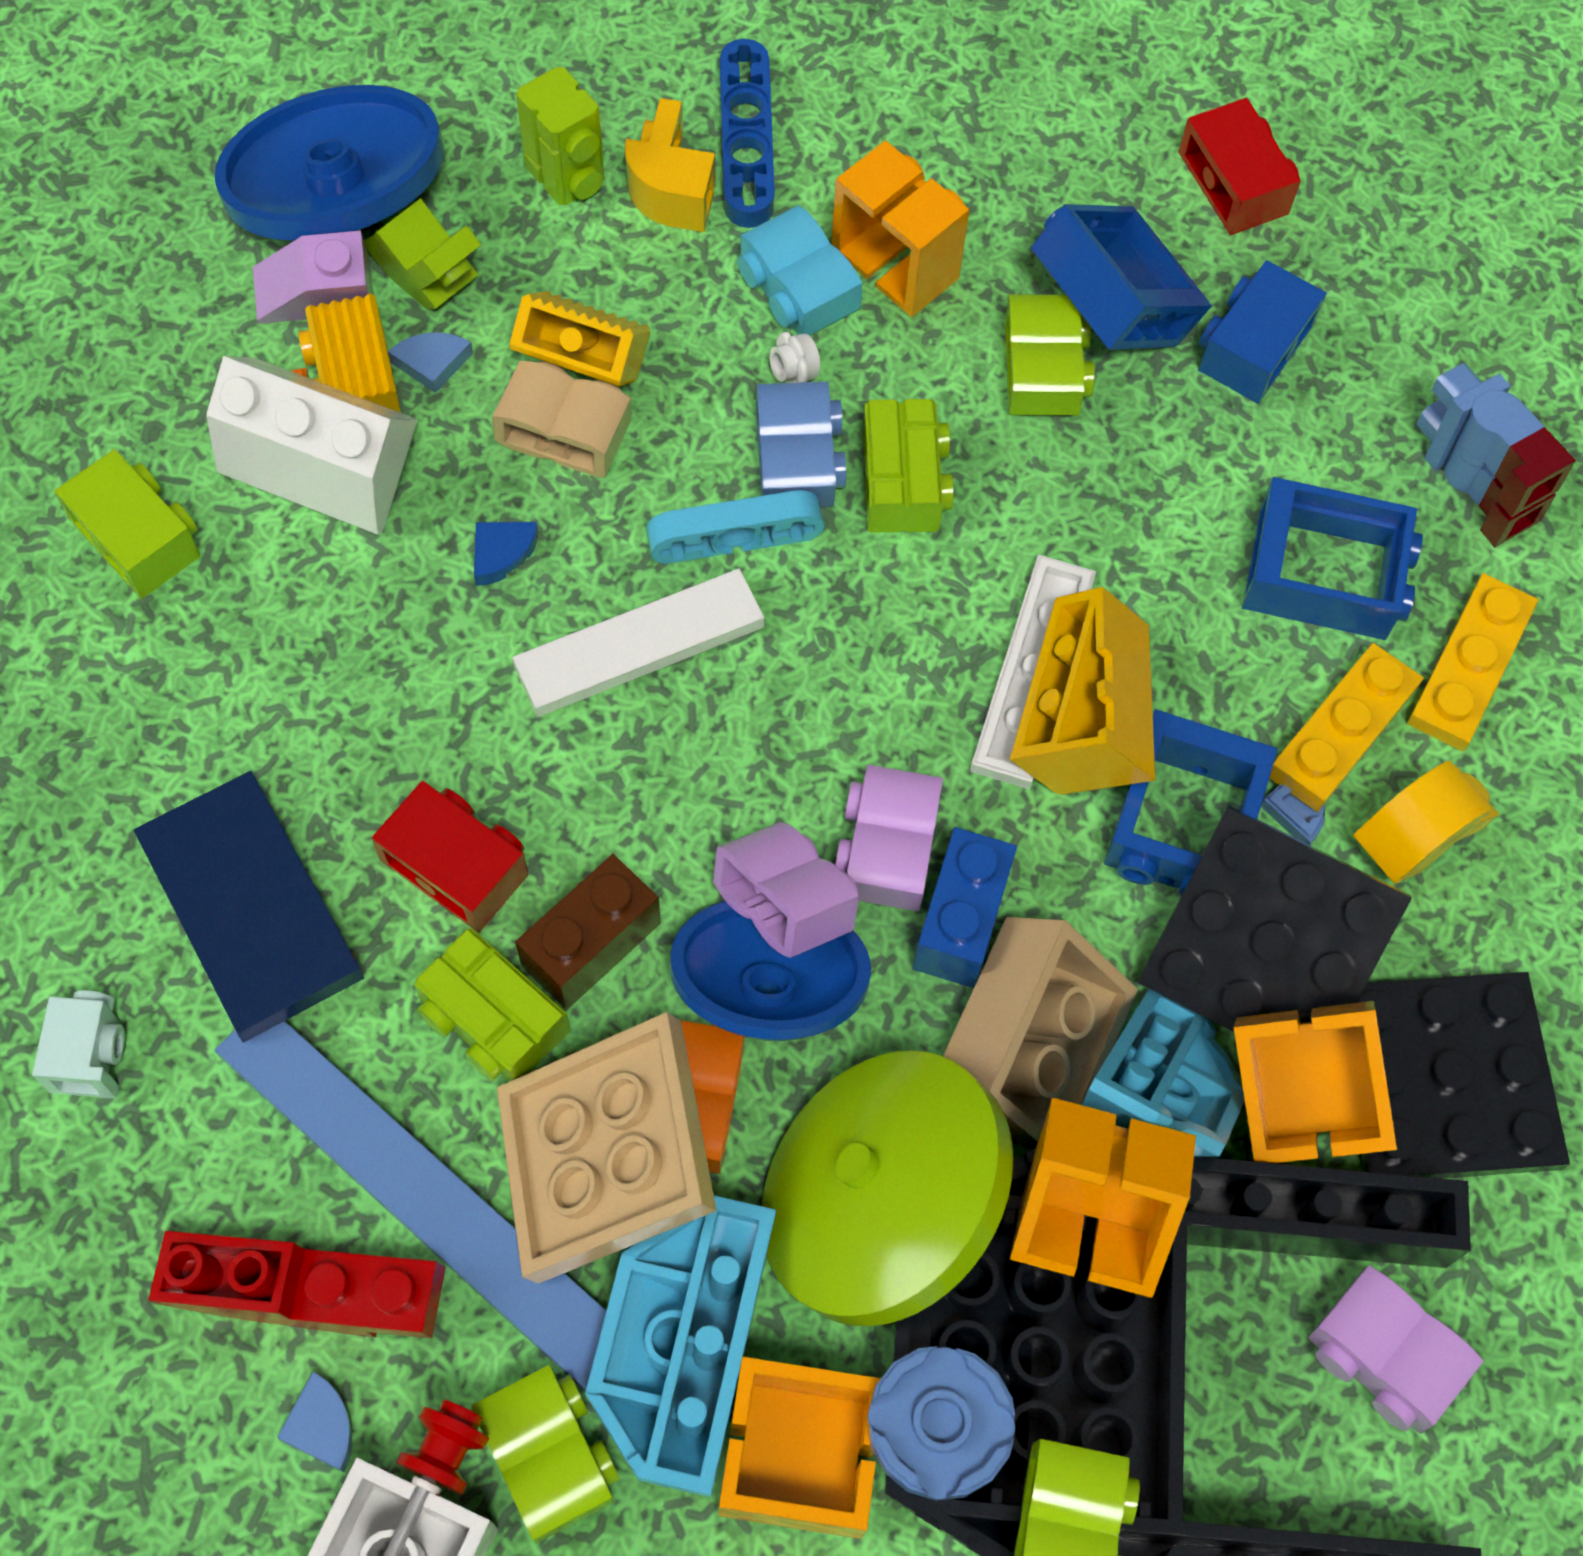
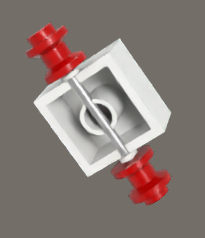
M443 1399L438 1411L423 1407L418 1418L428 1432L418 1452H401L396 1461V1464L422 1477L414 1476L411 1483L356 1458L308 1556H486L499 1529L489 1519L440 1497L439 1494L442 1489L435 1486L436 1484L454 1493L463 1495L468 1484L458 1472L459 1467L468 1450L485 1449L490 1439L478 1431L483 1418L471 1410Z

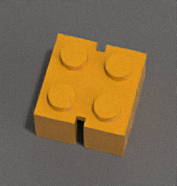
M885 140L836 178L831 245L835 246L865 279H869L908 247L911 250L910 254L877 280L875 287L910 317H913L959 279L970 209L965 206L962 199L954 191L943 188L932 178L926 182L924 172L919 163L913 157L899 152Z
M1374 1001L1312 1008V1022L1300 1023L1298 1010L1236 1018L1234 1034L1254 1162L1281 1163L1318 1159L1319 1143L1317 1133L1329 1131L1332 1157L1397 1150Z
M1052 1097L1021 1196L1010 1260L1074 1277L1078 1264L1084 1217L1087 1215L1097 1218L1088 1281L1153 1298L1190 1198L1196 1135L1132 1118L1127 1129L1115 1125L1117 1114Z
M742 1356L731 1435L745 1438L744 1441L729 1438L718 1516L862 1539L868 1528L876 1462L861 1459L857 1467L858 1456L872 1458L874 1454L870 1447L867 1414L874 1389L881 1378Z

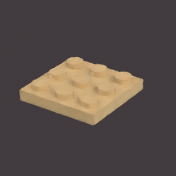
M665 1012L497 1087L523 1278L537 1284L717 1211L682 1022L670 1013Z

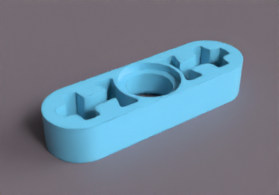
M804 490L667 511L653 517L646 525L651 556L656 562L662 564L733 553L732 548L742 546L743 551L810 541L819 536L824 530V521L818 497L814 493Z

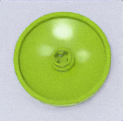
M914 1050L896 1051L867 1059L849 1068L825 1085L805 1105L785 1133L773 1157L763 1191L761 1206L776 1210L767 1258L778 1281L787 1292L799 1302L827 1319L852 1326H876L896 1322L919 1313L933 1305L960 1283L976 1265L996 1233L1004 1214L1012 1182L1013 1146L1010 1129L1003 1110L990 1090L953 1060L938 1054Z

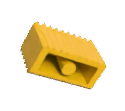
M550 291L529 293L521 298L509 348L513 351L620 387L621 385L636 381L651 331L647 324L638 325L636 320L628 322L626 317L617 318L615 313L606 314L604 309L595 311L593 306L584 307L582 302L573 303L571 298L562 299L561 295L552 296Z
M368 293L364 298L355 296L352 300L344 298L341 302L333 300L329 304L321 302L317 307L313 305L306 307L305 312L309 329L298 331V336L306 367L317 366L319 378L313 380L401 413L375 295Z

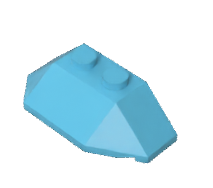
M1149 989L1095 1076L1082 1105L1117 1114L1115 1125L1127 1129L1132 1118L1196 1135L1194 1156L1219 1157L1228 1141L1245 1099L1242 1082L1229 1055L1214 1040L1217 1031L1212 1021Z
M715 1195L714 1200L717 1211L634 1244L621 1253L585 1392L589 1403L639 1481L710 1498L726 1438L739 1380L742 1356L744 1357L776 1214L775 1209Z

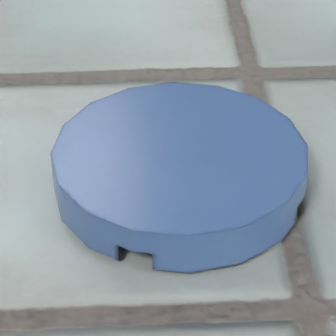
M937 1346L918 1348L895 1361L876 1385L867 1414L870 1447L884 1473L905 1491L935 1501L964 1498L989 1484L1010 1457L1014 1441L1015 1412L1013 1398L999 1373L976 1354L958 1348L956 1350L947 1347L937 1348Z

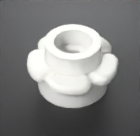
M789 332L781 333L776 341L777 346L773 347L769 354L770 366L775 378L780 382L785 381L786 383H800L816 379L820 372V357L813 339L805 333L793 336Z

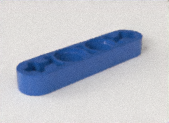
M738 39L728 43L722 49L720 55L724 211L727 218L739 227L754 228L767 222L772 217L774 211L775 188L770 62L768 51L761 43L751 39ZM739 62L750 63V82L740 83ZM747 103L758 107L761 112L753 118L746 119L734 115L731 110L739 104ZM748 147L758 150L763 156L754 163H742L732 155L735 151ZM743 182H754L755 205H744Z

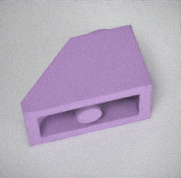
M361 230L301 236L253 266L258 324L306 320L305 308L309 305L317 307L321 302L329 304L333 300L341 302L344 298L352 300L355 296L364 298L368 293L373 295L370 259Z

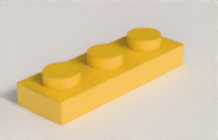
M1482 573L1406 724L1464 752L1483 717L1539 599Z
M1372 643L1277 757L1269 778L1278 785L1281 784L1290 788L1292 795L1318 813L1417 690L1424 677L1375 643Z

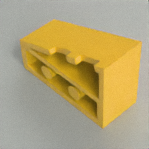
M1104 587L1055 598L1009 759L1051 791L1061 795L1156 781L1149 624Z

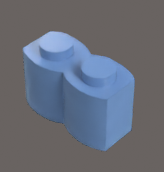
M828 381L757 384L756 415L761 496L804 490L812 492L818 497L820 507H834L836 488H846L845 452H834L832 436H842L841 400H830Z

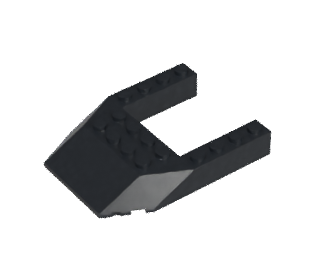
M1035 1148L1025 1152L1024 1156L1013 1160L1012 1182L1004 1214L996 1233L976 1265L960 1283L933 1305L917 1314L896 1321L893 1363L918 1348L936 1346L937 1348L947 1347L954 1350L958 1348L976 1354L996 1370L1013 1398L1015 1433L1011 1454L989 1484L964 1498L935 1501L909 1493L889 1476H885L884 1495L979 1556H1014L1032 1444L1039 1439L1130 1458L1128 1477L1139 1479V1500L1133 1524L1121 1523L1118 1555L1481 1556V1548L1183 1521L1187 1245L1447 1268L1471 1251L1468 1181L1194 1156L1190 1198L1153 1298L1088 1281L1097 1218L1087 1215L1084 1217L1078 1264L1074 1277L1010 1260L1021 1196L1036 1151Z

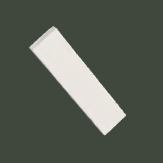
M1038 554L972 760L970 772L1030 790L1034 777L1009 759L1056 597L1090 590L1097 571Z
M739 568L513 656L512 660L538 718L764 628L765 617Z

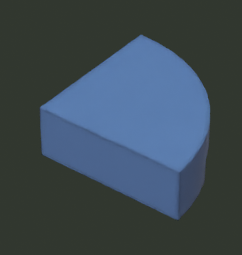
M434 332L407 338L391 348L388 354L391 364L436 393L471 357L473 351L471 342L452 334Z
M1280 784L1263 800L1261 807L1290 835L1311 846L1324 824L1325 804L1317 813L1292 795L1290 788Z
M312 1372L277 1438L344 1472L353 1446L350 1417L346 1405L336 1389L323 1377Z

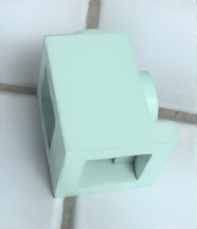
M82 990L74 992L73 998L49 997L32 1076L49 1093L117 1099L119 1085L108 1072L110 1065H118L122 1058L125 1032L123 1025L118 1024L119 1020L113 1014L115 999L112 996L101 992Z

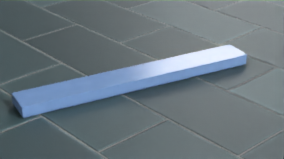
M285 1021L244 1043L241 1041L236 1030H234L215 1049L217 1055L557 1367L566 1375L570 1374L573 1381L586 1392L606 1315V1310L565 1273L539 1284L523 1278L516 1229Z

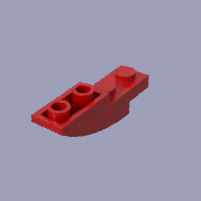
M165 1231L148 1301L154 1304L222 1317L376 1338L377 1333L432 1339L446 1267L437 1261L304 1249L294 1242Z

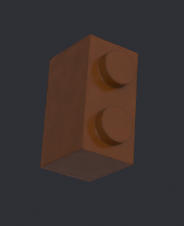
M611 854L515 941L521 967L567 1011L661 924L659 897L614 854Z

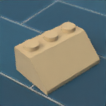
M1006 917L943 1056L965 1068L990 1090L1005 1114L1012 1142L1029 1150L1035 1149L1038 1145L1052 1097L1082 1105L1095 1076L1116 1044L1138 989L1066 920Z

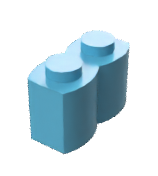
M797 205L740 235L741 256L737 259L740 273L751 288L760 286L769 297L770 309L782 327L787 328L791 326L797 335L805 333L810 336L861 308L862 281L848 259L835 246L829 243L815 219L801 206Z

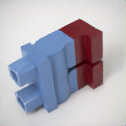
M1462 363L1441 374L1436 379L1431 391L1439 400L1430 404L1420 414L1416 425L1432 442L1425 455V460L1435 471L1444 466V475L1448 482L1457 490L1468 493L1486 514L1487 517L1480 531L1495 548L1541 522L1556 496L1555 492L1561 488L1576 460L1518 398L1508 393L1511 385L1500 373L1482 382L1466 363Z

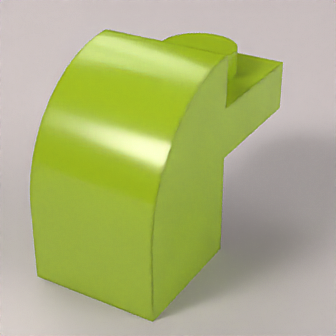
M421 198L364 241L366 249L387 276L427 309L438 308L479 275L466 258V256L481 245L469 227L466 225L449 236Z

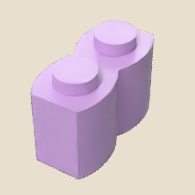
M867 764L864 783L851 781L845 819L857 822L853 841L840 839L835 866L841 871L846 872L854 880L859 893V901L920 911L943 778Z
M778 822L717 847L713 878L715 887L733 910L745 918L752 919L761 936L780 954L792 958L854 930L859 902V893L854 880L833 863L819 858L813 842L794 827Z
M1371 1266L1366 1267L1356 1277L1308 1337L1319 1348L1315 1356L1326 1370L1342 1381L1350 1382L1354 1378L1363 1384L1376 1397L1372 1401V1405L1380 1416L1402 1431H1408L1411 1427L1420 1434L1436 1424L1484 1362L1476 1351L1460 1336L1439 1320L1427 1314L1400 1286Z

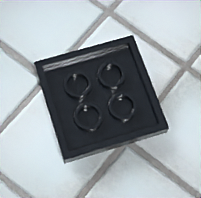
M1228 805L1137 983L1233 1032L1237 1017L1298 1010L1300 1023L1312 1022V1008L1357 1003L1412 897Z
M1528 972L1369 982L1366 984L1357 1003L1374 1001L1397 1150L1359 1154L1362 1171L1444 1179L1563 1170L1570 1165Z

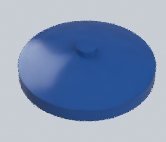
M349 85L328 88L288 100L264 112L244 126L228 142L220 154L215 168V184L229 217L243 229L262 237L294 241L306 235L357 231L393 215L424 192L436 177L442 165L444 142L438 121L432 109L422 99L409 92L379 85Z

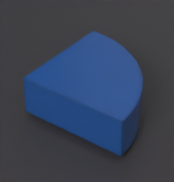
M476 522L474 560L476 586L493 584L505 579L507 573L518 567L526 557L529 558L532 555L538 540L537 522Z

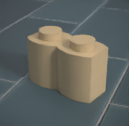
M519 361L492 416L494 440L520 453L536 458L551 459L561 466L592 476L606 477L631 422V398L624 394L616 385L601 380L574 379L560 366L546 361Z

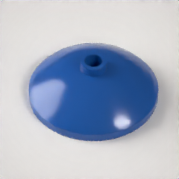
M723 901L700 911L681 927L675 936L671 948L670 974L675 990L685 1004L697 1015L716 1027L729 1033L755 1040L791 1041L823 1033L849 1019L859 1009L867 995L871 977V963L864 943L854 930L792 958L786 957L773 949L765 941L752 919L741 916L726 901Z

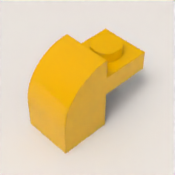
M660 98L654 121L646 119L644 122L641 141L626 139L625 141L626 177L629 196L642 214L657 223L670 227L705 232L716 188L715 153L680 148L683 139L682 101Z
M1448 760L1436 766L1402 790L1358 829L1353 836L1390 880L1397 884L1424 871L1456 841L1481 831L1500 814L1489 803L1490 796L1483 784L1474 776L1463 773Z

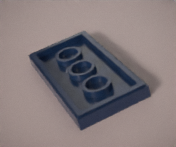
M252 771L133 829L231 1023L243 1043L365 979Z

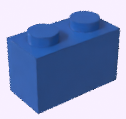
M1266 260L1253 279L1243 276L1238 282L1227 303V307L1231 309L1224 319L1215 315L1207 325L1198 343V346L1205 349L1198 371L1259 404L1315 325L1327 292Z
M954 827L918 942L912 970L971 988L975 987L1018 845Z

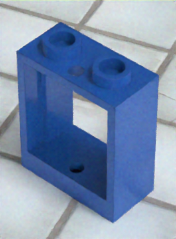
M1064 204L1048 217L1044 224L1045 230L1031 246L1033 252L1109 350L1175 347L1182 342L1212 307V304L1134 206Z
M1273 477L1260 506L1242 609L1386 640L1397 620L1406 621L1408 619L1414 601L1415 586L1406 584L1408 568L1414 569L1417 564L1423 541V534L1414 532L1417 508ZM1289 526L1385 547L1377 599L1280 578Z
M1155 709L1153 712L1155 761L1244 789L1245 792L1239 810L1258 819L1278 748ZM1149 782L1130 784L1104 865L1116 868L1117 874L1129 882L1149 885L1156 881L1179 889V894L1182 895L1202 855L1133 833Z

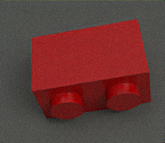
M1247 97L1187 118L1178 153L1230 236L1289 215L1301 182L1298 169L1290 158L1285 157L1273 138L1269 123L1264 117H1259Z
M422 780L371 837L382 863L473 930L480 933L528 877L523 853L524 846L504 827L495 824L489 829L474 818L472 807L454 791L445 788L440 793Z

